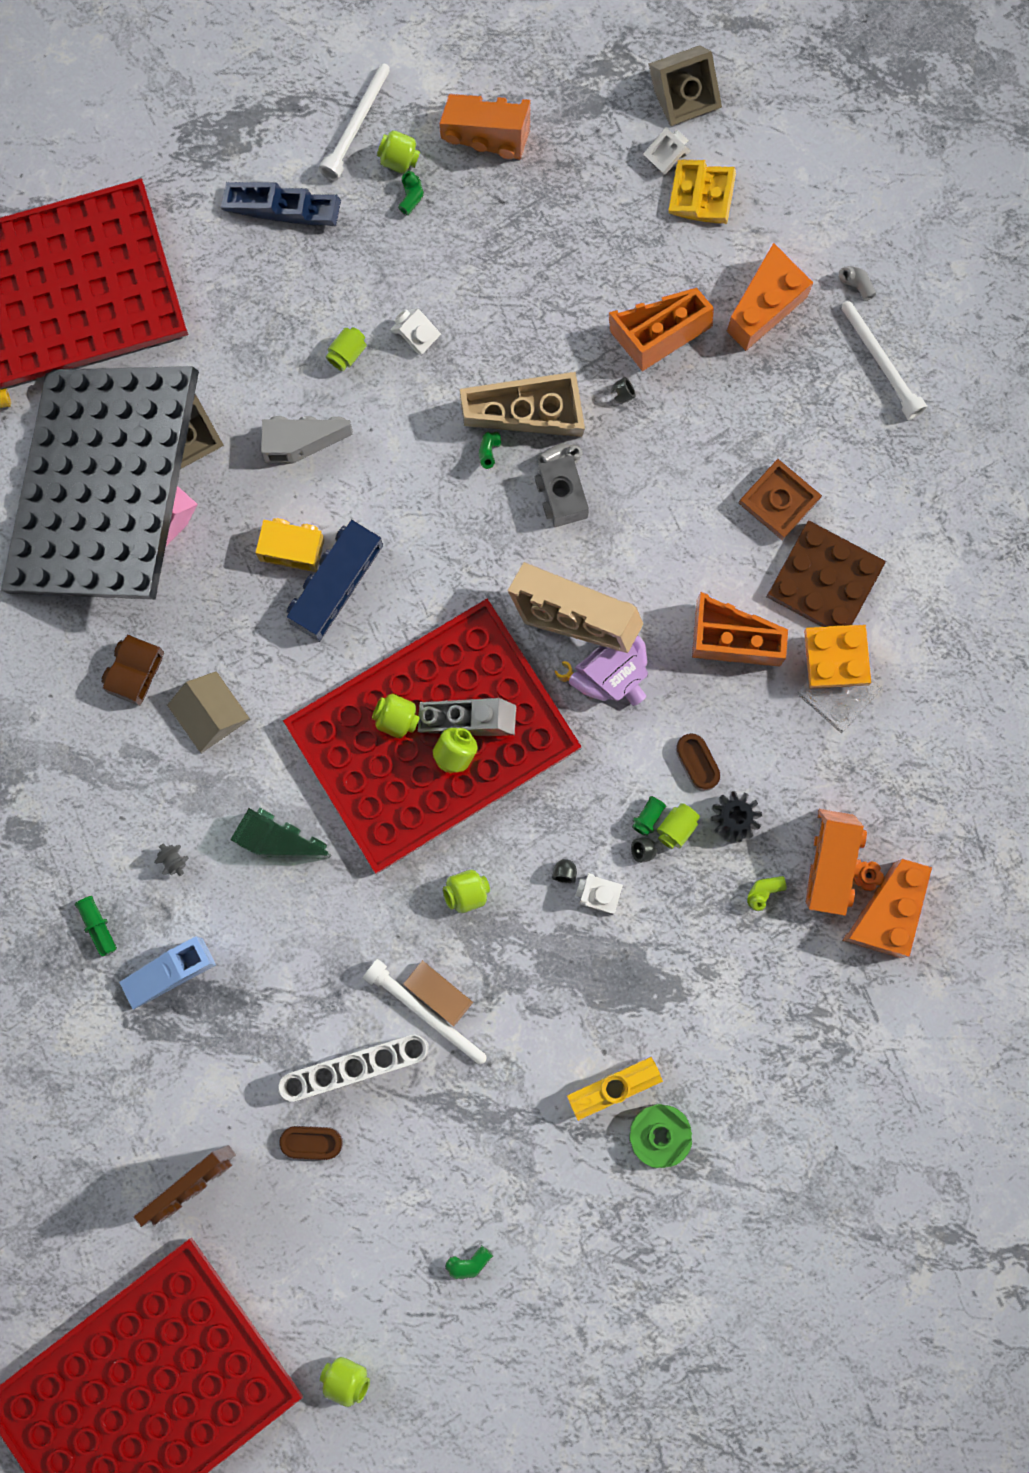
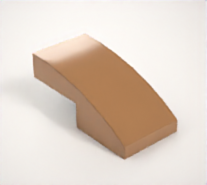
M423 960L403 983L404 986L452 1026L457 1024L474 1003Z

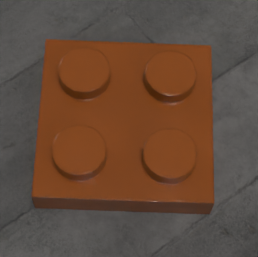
M777 459L746 492L738 504L783 541L817 504L822 495L781 460Z

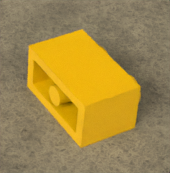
M273 518L272 521L263 519L255 553L260 562L316 572L324 544V537L322 531L318 530V527L314 525L301 524L300 527L290 525V522L280 518Z

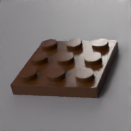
M808 520L766 597L821 627L853 625L886 561Z
M229 1145L213 1151L133 1216L140 1227H143L150 1222L155 1226L166 1218H170L183 1207L182 1203L187 1202L208 1186L206 1183L214 1180L216 1177L218 1178L233 1166L230 1160L236 1156L235 1152Z

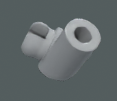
M560 443L538 455L537 459L539 464L573 455L574 462L577 463L582 457V449L578 445Z

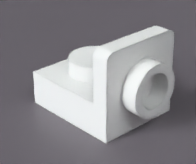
M666 127L643 154L663 174H666L684 153L688 155L691 150L686 146L689 140L676 129L672 133Z
M588 873L586 880L580 878L575 896L581 897L579 905L614 915L623 885L595 877L594 874Z

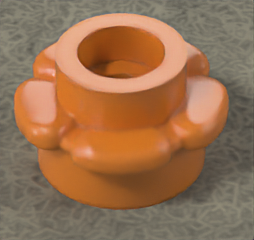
M863 861L861 862L858 878L854 877V881L864 890L872 891L876 889L877 885L882 884L884 874L880 871L881 867L878 863ZM871 873V878H867L866 874Z

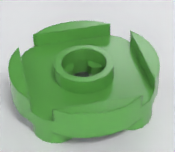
M654 1104L645 1107L634 1117L630 1126L629 1140L635 1155L646 1165L654 1168L672 1167L682 1162L691 1149V1126L686 1116L675 1107ZM665 1127L668 1130L666 1133L669 1139L666 1144L664 1142L655 1144L653 1141L655 1139L653 1131L656 1128L662 1130Z

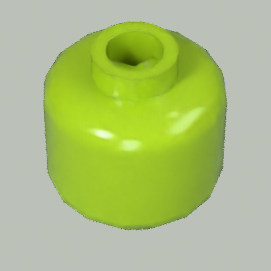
M392 130L388 135L383 134L376 156L380 157V163L383 167L403 174L407 172L409 166L415 168L420 151L415 149L416 140L413 137Z
M389 694L386 698L381 697L379 699L372 719L375 720V726L378 730L396 738H402L407 731L414 732L419 716L415 715L416 706L413 702L395 694Z
M448 728L442 732L433 749V757L437 765L445 772H462L468 768L478 749L477 742L472 734L464 728Z
M473 869L448 877L446 886L443 887V896L447 906L451 910L455 909L458 913H467L483 907L487 901V893H490V885L484 875L480 876Z
M345 1357L337 1358L332 1364L327 1363L320 1375V1382L323 1383V1395L344 1407H351L355 1403H361L370 1385L366 1368Z

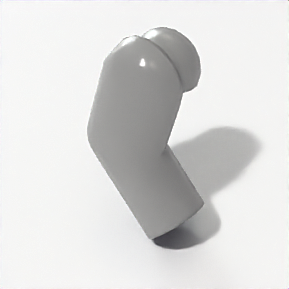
M844 266L840 269V281L845 285L857 288L864 301H868L877 295L865 270L853 266Z

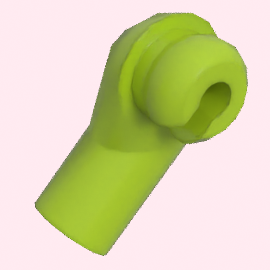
M778 876L757 880L747 895L748 905L755 911L763 910L771 893L786 891L785 877Z

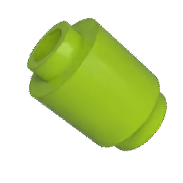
M344 327L327 349L328 354L325 358L340 371H344L347 367L350 368L367 347L364 341L365 335L355 327L351 329Z
M680 803L678 807H673L657 829V832L660 834L658 840L670 849L674 847L681 848L697 828V821L700 818L699 814L684 803Z

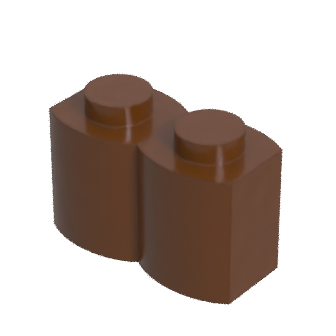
M127 634L124 640H120L114 650L115 662L111 667L106 668L101 682L104 684L103 689L108 694L140 706L161 664L164 651L159 646Z

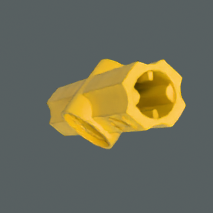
M651 1056L614 1074L607 1075L603 1079L566 1096L577 1121L611 1105L621 1103L625 1099L663 1082ZM614 1079L619 1080L623 1085V1092L615 1098L610 1097L606 1091L608 1082Z

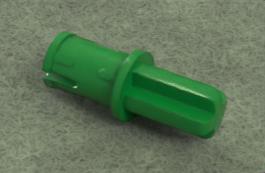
M93 896L85 897L76 902L75 907L78 909L86 926L84 931L89 933L99 955L104 957L115 952L117 946L106 926L108 921L102 918Z

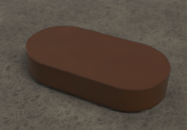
M690 733L682 736L676 745V754L691 784L700 791L713 789L720 780V770L707 744L697 734Z
M292 1126L282 1133L279 1144L283 1154L289 1158L329 1160L341 1152L343 1138L336 1129L331 1127Z

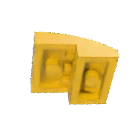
M678 160L669 204V214L690 220L727 224L736 177L735 167L707 166L705 160Z

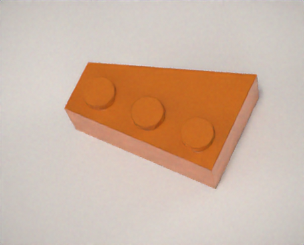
M449 94L440 120L441 139L453 145L462 144L472 147L479 152L488 151L499 154L505 159L514 158L521 160L530 132L531 100L522 99L521 104L507 103L506 98L498 97L496 102L482 101V96Z
M775 243L771 246L734 310L726 331L745 351L808 297L814 283Z
M696 287L664 296L662 301L645 305L643 302L636 304L634 309L618 313V310L609 312V328L615 339L637 366L644 371L712 328L714 307Z
M700 592L696 601L692 658L779 667L782 665L787 654L788 629L754 614H747L736 609V606L729 603L724 604L709 597L708 594Z

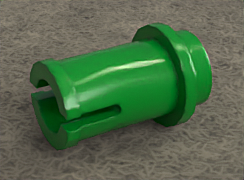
M650 796L638 818H633L634 824L632 828L646 837L649 833H653V826L667 807L666 804Z

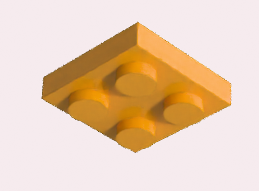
M866 625L810 627L804 630L809 689L869 686L871 684Z

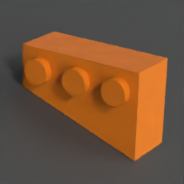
M818 809L817 818H821L822 822L819 836L814 838L813 846L817 847L814 862L810 866L805 902L810 910L846 916L847 908L852 907L854 903L855 890L851 888L853 878H858L860 873L861 860L857 858L859 848H864L866 844L867 830H863V824L853 814Z
M906 859L894 862L884 876L882 884L877 887L873 893L874 895L861 911L858 919L842 941L898 958L910 957L932 867Z

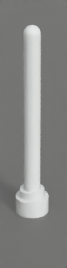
M387 64L379 66L333 154L323 158L318 169L324 177L333 181H337L344 170L343 158L390 71Z
M850 301L844 302L842 304L843 312L901 398V405L903 407L901 411L907 420L922 414L928 408L922 397L911 393L854 305Z
M377 959L362 977L371 986L375 984L377 987L380 985L473 1061L477 1064L485 1063V1053L389 976L390 972L386 970L387 966Z

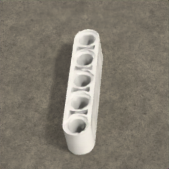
M409 1035L288 1073L279 1082V1093L287 1101H298L418 1063L428 1055V1043L422 1036ZM411 1040H418L423 1046L422 1054L417 1058H412L406 1053V1045ZM382 1049L390 1051L393 1056L391 1065L385 1068L378 1065L376 1061L377 1053ZM351 1059H358L362 1063V1073L357 1077H353L347 1072L346 1066ZM322 1068H326L332 1073V1082L328 1086H322L317 1081V1073ZM291 1078H297L302 1083V1090L297 1096L291 1095L287 1090V1083Z

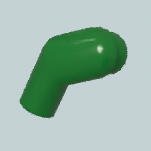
M413 171L405 172L401 178L406 197L398 205V209L406 216L410 215L424 195L421 180Z
M488 431L482 436L478 456L481 466L485 469H490L495 465L492 448L501 446L500 433L497 431L493 433Z
M481 1245L471 1259L461 1260L456 1256L450 1257L446 1261L445 1268L449 1272L450 1277L456 1280L474 1278L490 1261L493 1254Z

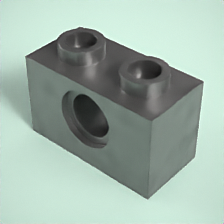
M573 455L539 464L538 475H535L534 478L538 492H544L546 502H543V509L546 519H552L554 528L587 519L589 507ZM557 488H564L568 494L564 497H558L553 491Z

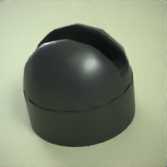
M627 377L618 380L613 385L611 393L618 394L614 397L617 402L625 403L636 398L634 387Z
M644 837L633 840L631 852L635 861L641 863L654 859L658 849L654 848L656 843L652 839Z
M569 859L558 861L553 868L552 879L562 883L576 882L577 869L573 861Z

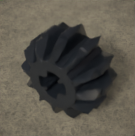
M736 791L730 793V800L726 796L721 795L719 797L721 805L714 804L711 808L715 813L719 814L710 817V822L720 823L714 829V832L718 834L724 829L726 831L724 841H729L732 834H734L736 843L742 842V834L746 838L751 839L754 836L751 829L758 830L761 827V824L753 820L762 817V812H753L752 810L758 805V802L754 800L750 804L746 803L748 799L747 793H744L740 800H738ZM734 810H736L737 815H742L743 817L738 824H736L735 819H730L729 817Z

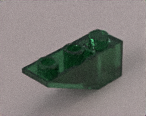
M260 807L257 812L248 808L230 839L235 844L261 858L330 859L331 854L325 850L328 846L327 844L313 836L309 841L299 836L300 829L287 822L283 826L273 821L275 816Z

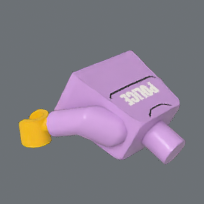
M637 635L628 653L599 646L575 667L578 672L574 673L571 664L567 661L562 662V665L569 669L566 674L561 675L555 670V674L560 681H569L571 686L588 697L601 701L608 699L619 701L625 696L632 706L638 705L646 698V694L638 685L648 675V671L645 668L647 665L646 644L639 635Z

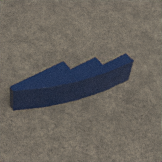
M226 182L221 209L240 215L278 222L336 226L341 199L337 194H311L307 188H281L277 182Z

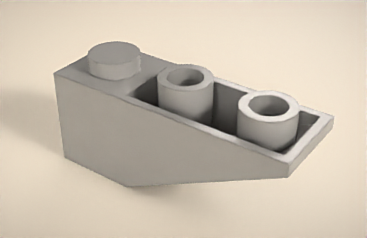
M283 416L262 419L261 454L265 463H295L353 435L351 421L343 417L317 420L310 416L301 417L299 420L287 419Z
M500 698L420 702L418 732L442 734L448 728H464L474 736L515 735L516 705Z

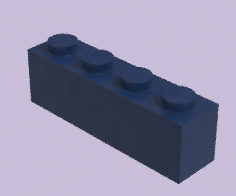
M352 519L347 526L343 525L339 529L335 537L336 543L331 550L327 549L319 560L320 567L315 574L311 573L303 584L304 591L298 599L294 598L286 611L288 613L286 617L292 626L318 642L322 640L383 547L380 536Z

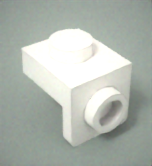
M419 308L401 311L394 319L396 324L391 328V331L394 334H400L418 355L423 354L441 335Z

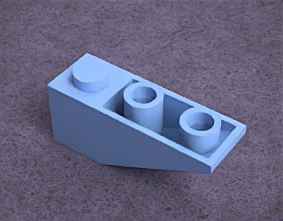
M195 936L162 954L119 983L134 1010L216 966V963L203 938Z

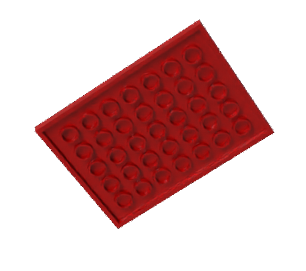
M488 598L283 720L376 875L582 749L581 744ZM389 694H395L413 702L416 706L415 715L419 716L420 702L500 698L516 705L515 735H472L477 742L478 749L468 768L462 772L449 773L442 770L433 757V749L441 734L418 732L417 724L413 733L407 731L402 738H396L378 730L372 715L381 697L386 698Z
M191 1237L0 1384V1436L25 1473H209L301 1400L303 1395Z

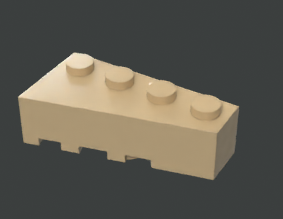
M576 372L460 389V403L464 426L583 437L585 425Z
M523 562L507 590L524 624L628 653L643 626L638 609L633 604L620 601Z

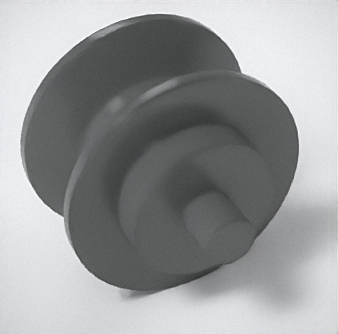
M164 843L159 846L161 851L157 854L158 857L154 863H163L165 866L162 871L163 875L169 873L170 875L175 873L178 876L183 875L182 869L186 866L185 862L189 857H181L178 854L181 845H169L166 847Z

